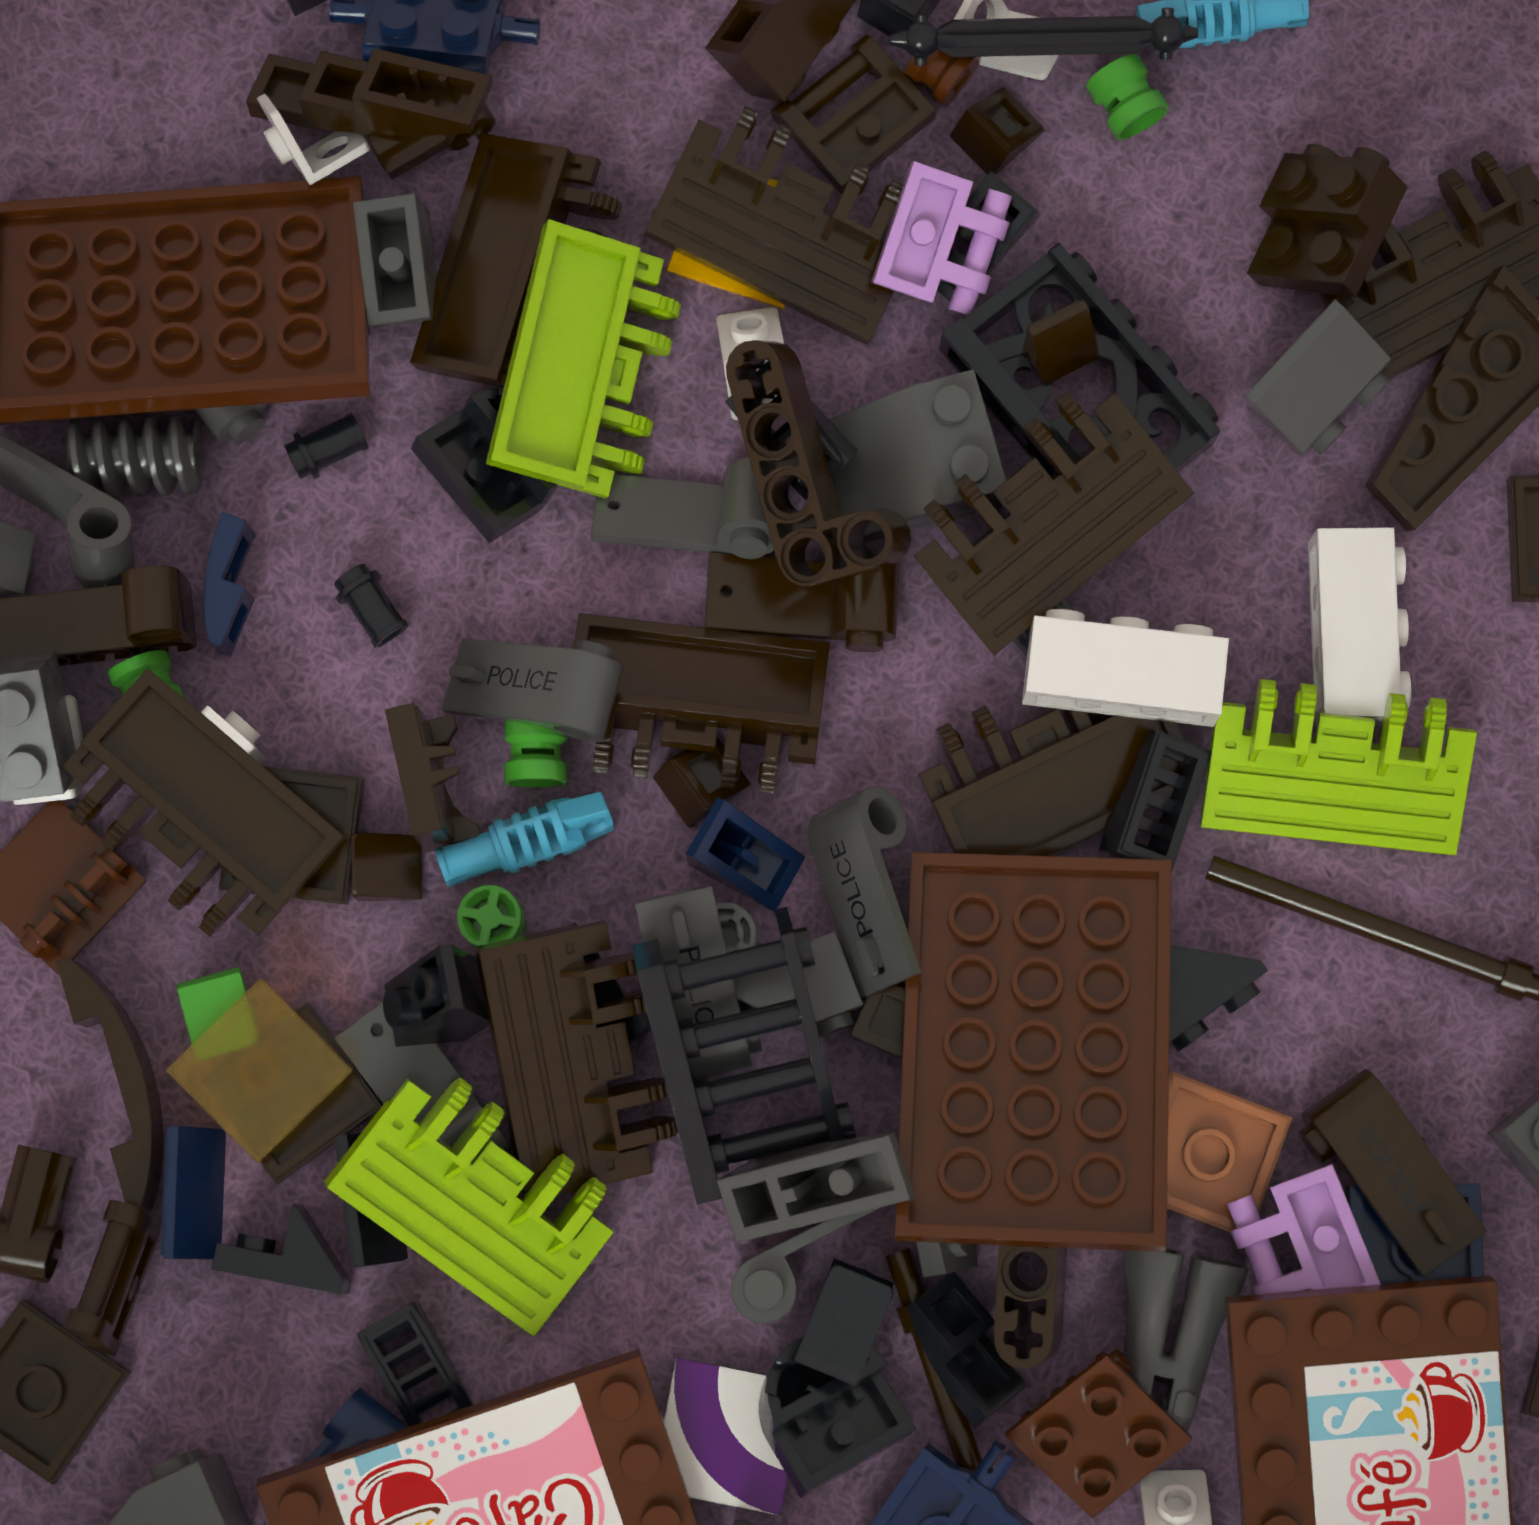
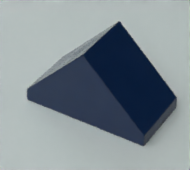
M718 797L686 852L689 866L773 912L777 909L805 859L804 855L733 805Z

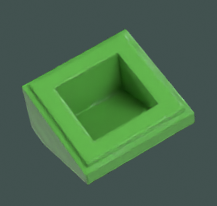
M240 967L177 984V991L190 1040L198 1060L258 1044L259 1021Z

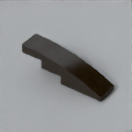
M375 48L368 62L324 51L320 52L315 64L268 53L246 99V104L251 117L269 120L257 100V97L265 93L277 108L286 124L313 129L389 136H434L472 133L493 85L492 75Z

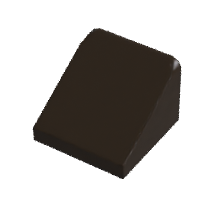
M1002 87L966 109L951 132L950 138L987 175L991 171L996 175L1037 139L1045 129Z
M1078 300L1028 326L1023 348L1041 381L1045 384L1052 383L1095 361L1098 357V346L1089 308L1084 300Z
M718 737L715 753L686 749L670 758L653 776L657 785L688 828L708 815L717 797L729 801L751 785L740 770V777L736 782L735 789L720 787L725 747Z
M352 833L353 897L357 901L422 900L421 845L412 835Z

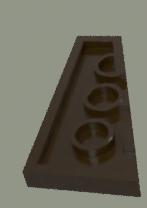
M1505 265L1493 270L1365 485L1406 531L1416 530L1539 406V303Z

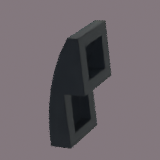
M955 1272L924 1293L907 1308L915 1332L933 1369L956 1405L975 1429L1027 1386L1014 1368L1001 1359L994 1344L985 1335L994 1326L995 1320Z

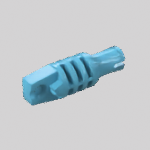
M1162 0L1139 5L1135 16L1152 23L1161 16L1162 8H1174V16L1179 18L1183 24L1198 28V38L1187 41L1179 47L1186 49L1194 48L1198 43H1201L1203 47L1211 46L1215 41H1218L1219 44H1228L1232 39H1235L1236 42L1248 41V38H1252L1255 32L1267 29L1305 27L1308 23L1307 19H1309V1Z
M596 792L573 799L566 797L545 802V807L539 809L536 806L528 808V812L522 815L517 812L511 814L510 819L502 821V818L493 820L494 824L488 826L489 831L468 840L434 850L446 885L449 888L488 872L503 869L504 873L511 872V874L519 872L521 867L527 865L528 868L537 866L536 862L545 859L548 862L554 860V856L562 853L563 856L571 854L585 847L587 842L612 832L614 825L602 792Z

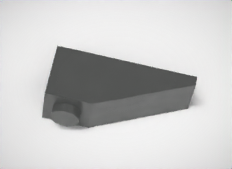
M894 1132L806 1145L747 1161L716 1180L737 1243L911 1200L915 1197Z

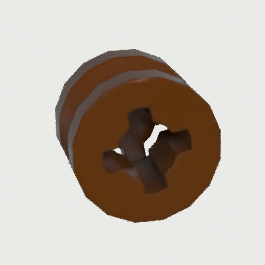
M936 50L935 53L927 57V65H915V57H913L907 66L905 75L913 84H925L933 92V99L946 107L970 81L979 66L981 57H951Z

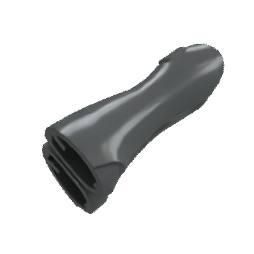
M1166 1248L1165 1252L1123 1250V1271L1127 1294V1325L1123 1354L1132 1366V1371L1128 1375L1150 1396L1153 1381L1168 1384L1166 1398H1162V1408L1188 1432L1197 1410L1213 1348L1226 1319L1225 1297L1239 1296L1246 1280L1248 1267L1191 1254L1179 1327L1171 1351L1165 1353L1164 1346L1171 1308L1185 1255L1180 1251Z

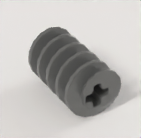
M172 415L167 433L160 434L154 416H147L142 434H135L129 418L121 417L117 434L110 435L103 417L95 419L91 436H85L78 418H71L67 431L68 473L100 491L102 486H104L107 494L111 497L122 496L128 484L137 497L145 496L149 493L153 482L157 491L162 496H169L174 493L178 481L182 490L187 495H195L199 492L204 477V445L199 419L195 420L192 433H185L179 415Z

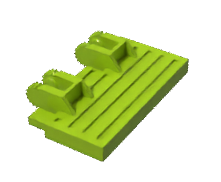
M550 219L546 221L542 227L486 460L487 465L555 483L556 485L605 499L609 497L615 472L613 470L629 474H642L645 462L642 456L629 450L596 442L599 427L634 438H647L651 436L654 423L651 419L604 403L605 399L626 405L631 403L642 352L664 357L670 354L671 338H667L658 332L624 323L626 310L651 316L659 320L678 319L681 307L679 301L632 286L634 280L656 287L659 284L664 259L640 252V247Z
M1260 679L1251 730L1243 729L1246 713L1245 704L1223 702L1222 714L1214 727H1212L1209 748L1211 755L1207 764L1200 810V825L1202 828L1457 855L1477 732L1475 729L1447 727L1444 751H1441L1447 717L1446 699L1430 697V700H1428L1423 715L1420 748L1401 746L1404 724L1406 723L1408 713L1406 695L1389 693L1379 744L1372 743L1375 727L1374 718L1319 713L1316 735L1311 737L1317 702L1316 685L1300 684L1294 700V719L1291 734L1271 732L1273 714L1278 700L1275 680Z
M458 1077L457 1080H454L445 1089L443 1095L439 1097L419 1123L415 1118L431 1096L407 1078L390 1101L386 1100L325 1179L324 1183L333 1193L534 1337L614 1233L610 1227L592 1215L606 1194V1185L597 1178L592 1177L588 1179L553 1222L543 1213L570 1179L574 1171V1161L564 1154L557 1155L525 1196L521 1198L518 1194L533 1176L534 1172L489 1139L503 1119L505 1110L494 1102L490 1101L489 1104L487 1103L485 1107L477 1112L471 1123L451 1147L439 1137L467 1103L472 1086Z

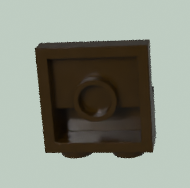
M1308 144L1303 154L1284 153L1259 206L1272 221L1247 274L1256 283L1266 287L1356 297L1407 190V186L1390 169L1389 160L1381 153L1370 148H1356L1351 158L1339 157L1331 149L1318 144Z

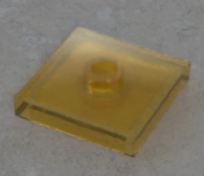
M260 978L166 1071L259 1163L353 1069L263 978Z

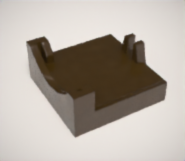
M414 703L385 709L412 836L428 853L435 851L434 849L456 844L481 834L479 825L465 817L454 807L444 785L445 781L461 774L458 765L444 768V758L456 755L454 746H449L453 736L458 731L455 716L452 714L427 720L420 708L415 706Z

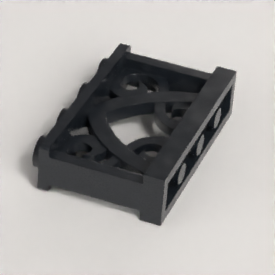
M1060 243L1054 245L1048 250V253L964 319L960 318L942 332L940 352L958 373L974 369L985 405L1030 458H1036L1052 479L1059 472L1026 432L1024 425L1034 417L1038 421L1045 423L1054 434L1055 441L1072 462L1085 452H1077L1069 444V435L1076 430L1074 426L1069 425L1062 416L1049 421L1041 412L1049 399L1053 382L1045 384L1040 379V383L1036 387L1027 389L1019 386L1014 378L1016 372L1020 370L1032 372V367L1027 360L1028 355L1023 345L1028 326L1032 324L1029 314L1030 300L1037 291L1044 288H1057L1064 291L1072 303L1078 300L1086 302L1092 324L1102 334L1095 333L1098 346V357L1096 360L1112 366L1115 394L1149 437L1155 438L1164 432L1156 430L1150 425L1149 416L1153 412H1165L1177 422L1180 433L1179 440L1173 448L1162 452L1177 472L1212 447L1220 433V429L1216 425L1218 416L1210 403L1197 392H1194L1192 395L1188 393L1175 376L1178 374L1177 368L1167 353L1157 345L1150 348L1135 331L1137 322L1129 309L1116 298L1109 301L1096 286L1097 276L1087 260L1078 252L1069 254ZM1051 302L1046 308L1044 317L1054 313ZM1014 308L1016 321L1021 333L984 345L978 336ZM1137 376L1151 391V393L1142 395L1139 398ZM1088 415L1101 433L1106 436L1109 431L1101 421L1094 416Z

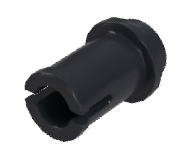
M352 413L346 414V417L301 437L299 432L292 434L294 441L284 445L299 478L302 479L312 475L314 480L320 477L319 470L361 450L369 449Z
M363 563L350 569L335 581L334 586L339 592L336 600L339 604L346 603L372 640V645L376 648L385 645L403 633L409 624L405 619L403 620L379 585L380 573L377 570L370 571L367 565Z

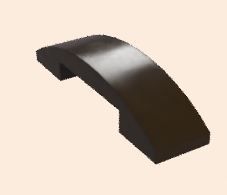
M67 957L58 960L56 963L73 1023L86 1028L100 1023L102 1025L135 1139L134 1141L110 1148L125 1203L145 1211L153 1209L162 1170L164 1139L160 1096L147 1051L127 1012L98 976L81 962Z

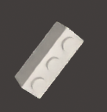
M1318 528L1308 541L1313 685H1316L1317 702L1314 713L1315 727H1317L1319 713L1374 718L1375 726H1382L1389 693L1406 695L1408 709L1411 702L1410 674L1408 671H1400L1399 647H1405L1408 641V614L1406 609H1398L1397 585H1403L1406 574L1405 551L1403 547H1395L1394 528Z
M1066 609L1048 610L1046 617L1034 615L1029 634L1022 697L1023 705L1214 727L1221 716L1229 638L1213 636V629L1202 625L1181 624L1175 626L1174 632L1149 629L1148 621L1134 617H1114L1110 619V624L1084 621L1085 615L1083 613Z

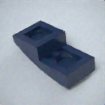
M222 511L208 555L204 585V614L208 641L219 653L231 657L254 603V598L247 589L235 584L255 537V532L246 520Z

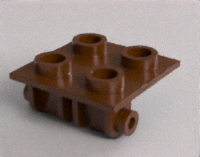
M61 800L49 801L0 852V921L20 939L19 943L37 959L41 958L58 975L59 970L56 961L67 957L74 959L148 881L118 852L113 851L111 853L101 844L103 839L87 824L81 827L71 818L72 810Z
M1118 1349L1113 1350L1110 1354L1101 1351L1096 1355V1360L1077 1376L1071 1375L1067 1378L1066 1384L1063 1387L1053 1389L1048 1399L1034 1410L1024 1412L1021 1415V1420L1005 1432V1436L1091 1518L1192 1441V1436L1128 1375L1132 1371V1366L1126 1356Z

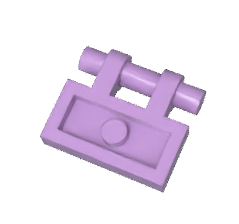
M915 161L911 162L871 283L928 303H933L940 280L951 283L956 287L948 309L968 316L974 311L979 294L986 295L991 276L986 275L997 240L1004 241L1010 224V222L1005 220L1012 196L988 189L981 211L966 207L973 181ZM958 226L974 232L963 266L947 261Z
M1332 1164L1270 1187L1279 1213L1260 1218L1252 1195L1227 1203L1236 1229L1231 1230L1237 1249H1245L1258 1282L1257 1285L1253 1286L1255 1295L1304 1291L1309 1288L1310 1290L1380 1284ZM1288 1232L1302 1268L1283 1275L1269 1238Z

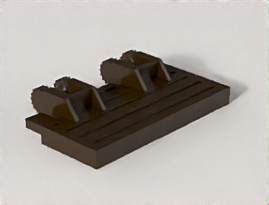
M747 106L744 107L719 160L711 155L723 131L699 119L650 219L644 236L867 345L871 341L894 292L891 289L873 284L871 281L884 242L880 239L896 208L903 184L892 180L888 186H885L878 200L876 213L869 227H866L848 218L857 196L862 194L869 179L868 172L870 168L857 162L830 216L823 211L835 188L834 186L788 163L776 187L768 185L769 179L793 129L780 123L778 129L773 130L765 147L767 152L758 171L755 172L735 162V159L744 140L749 139L755 127L757 111Z
M481 133L436 277L432 320L422 321L410 363L415 368L433 374L504 388L543 225L548 219L566 224L569 212L605 220H617L619 218L622 205L621 202H618L612 196L567 187L569 182L594 187L601 165L598 157L575 154L566 147ZM572 226L575 228H579L588 232H592L607 237V235H603L601 232L593 229H584L582 227Z
M1486 150L1471 158L1473 174L1493 206L1492 209L1486 212L1482 211L1467 184H1465L1463 178L1456 170L1451 168L1438 175L1437 181L1443 198L1446 199L1447 205L1462 230L1458 232L1444 208L1400 232H1397L1393 224H1390L1378 249L1387 265L1375 270L1371 264L1356 297L1319 293L1326 304L1325 309L1336 299L1391 358L1390 366L1383 373L1389 379L1402 374L1447 349L1495 268L1505 265L1537 301L1539 300V180L1529 164L1505 175L1501 167L1498 166L1497 160Z
M1065 392L1055 400L1062 417L1069 425L1074 426L1090 446V449L1074 462L1071 461L1055 441L1054 434L1045 423L1038 421L1034 417L1024 425L1026 432L1059 474L1052 479L1039 461L1033 458L992 492L1009 513L1004 519L966 473L954 482L962 499L969 507L976 510L990 528L988 532L973 544L969 542L956 526L954 517L943 504H938L934 499L923 508L959 555L952 560L939 543L933 539L916 553L914 558L994 656L1031 627L1034 615L1044 616L1048 610L1053 609L1195 494L1115 393L1092 410L1109 431L1106 436L1101 433L1069 393Z
M579 613L573 649H576L578 640L605 645L615 650L613 660L619 662L624 667L604 740L595 743L593 772L608 774L609 766L613 763V742L615 730L618 728L638 731L636 746L632 750L631 757L633 777L648 778L656 721H664L661 746L715 753L718 728L727 729L720 787L735 789L741 770V760L739 758L741 743L765 746L764 760L760 763L758 782L761 785L760 792L775 793L782 735L791 736L788 755L789 762L815 765L829 656V642Z
M149 668L143 672L80 742V747L62 765L82 785H85L103 764L109 768L72 811L71 818L81 827L93 821L124 784L128 785L139 795L122 816L114 821L105 832L101 844L111 853L118 850L155 809L158 812L139 833L181 870L201 848L207 852L170 895L168 902L176 909L181 910L185 906L190 905L200 894L201 889L221 867L237 879L225 895L212 905L203 916V920L198 928L209 937L224 925L252 892L256 896L237 918L259 936L345 839L338 830Z
M986 706L972 711L973 725L977 734L983 740L994 765L975 774L965 753L964 744L958 731L950 723H947L937 728L936 733L960 785L954 786L943 762L918 773V776L954 853L1049 856L1106 829L1151 729L1159 730L1185 740L1178 724L1175 722L1100 714L1090 719L1087 712L1063 709L1073 729L1072 732H1069L1060 710L1055 708L1008 730L1019 754V757L1012 760L990 711ZM1162 756L1159 767L1180 775L1185 766L1184 763L1166 756ZM1155 780L1151 789L1152 792L1168 798L1171 797L1174 790L1173 787Z
M604 920L576 927L574 925L564 926L475 946L514 1155L516 1159L534 1172L533 1176L521 1190L522 1197L525 1196L552 1160L560 1154H564L574 1161L575 1166L570 1179L557 1196L577 1192L592 1177L597 1178L603 1184H609L653 1173L649 1148L646 1144L672 1138L678 1134L674 1116H655L619 1126L617 1110L657 1102L665 1099V1097H669L665 1079L662 1077H653L609 1088L607 1086V1081L635 1075L626 1024L622 1018L647 1012L641 990L596 1001L593 984L637 975L634 953L631 952L584 962V955L612 949L607 922Z

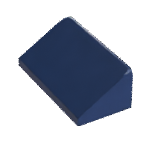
M169 1126V1129H166L161 1255H163V1259H214L217 1243H222L226 1131L222 1129Z

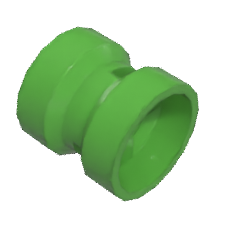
M1137 53L1128 54L1109 63L1095 73L1086 84V89L1094 103L1104 106L1109 112L1107 125L1118 141L1126 140L1155 125L1168 113L1170 108L1161 91L1150 88L1146 80L1149 71Z
M504 720V739L510 745V758L504 763V784L522 788L559 787L566 785L567 763L561 758V746L568 740V736L538 724Z

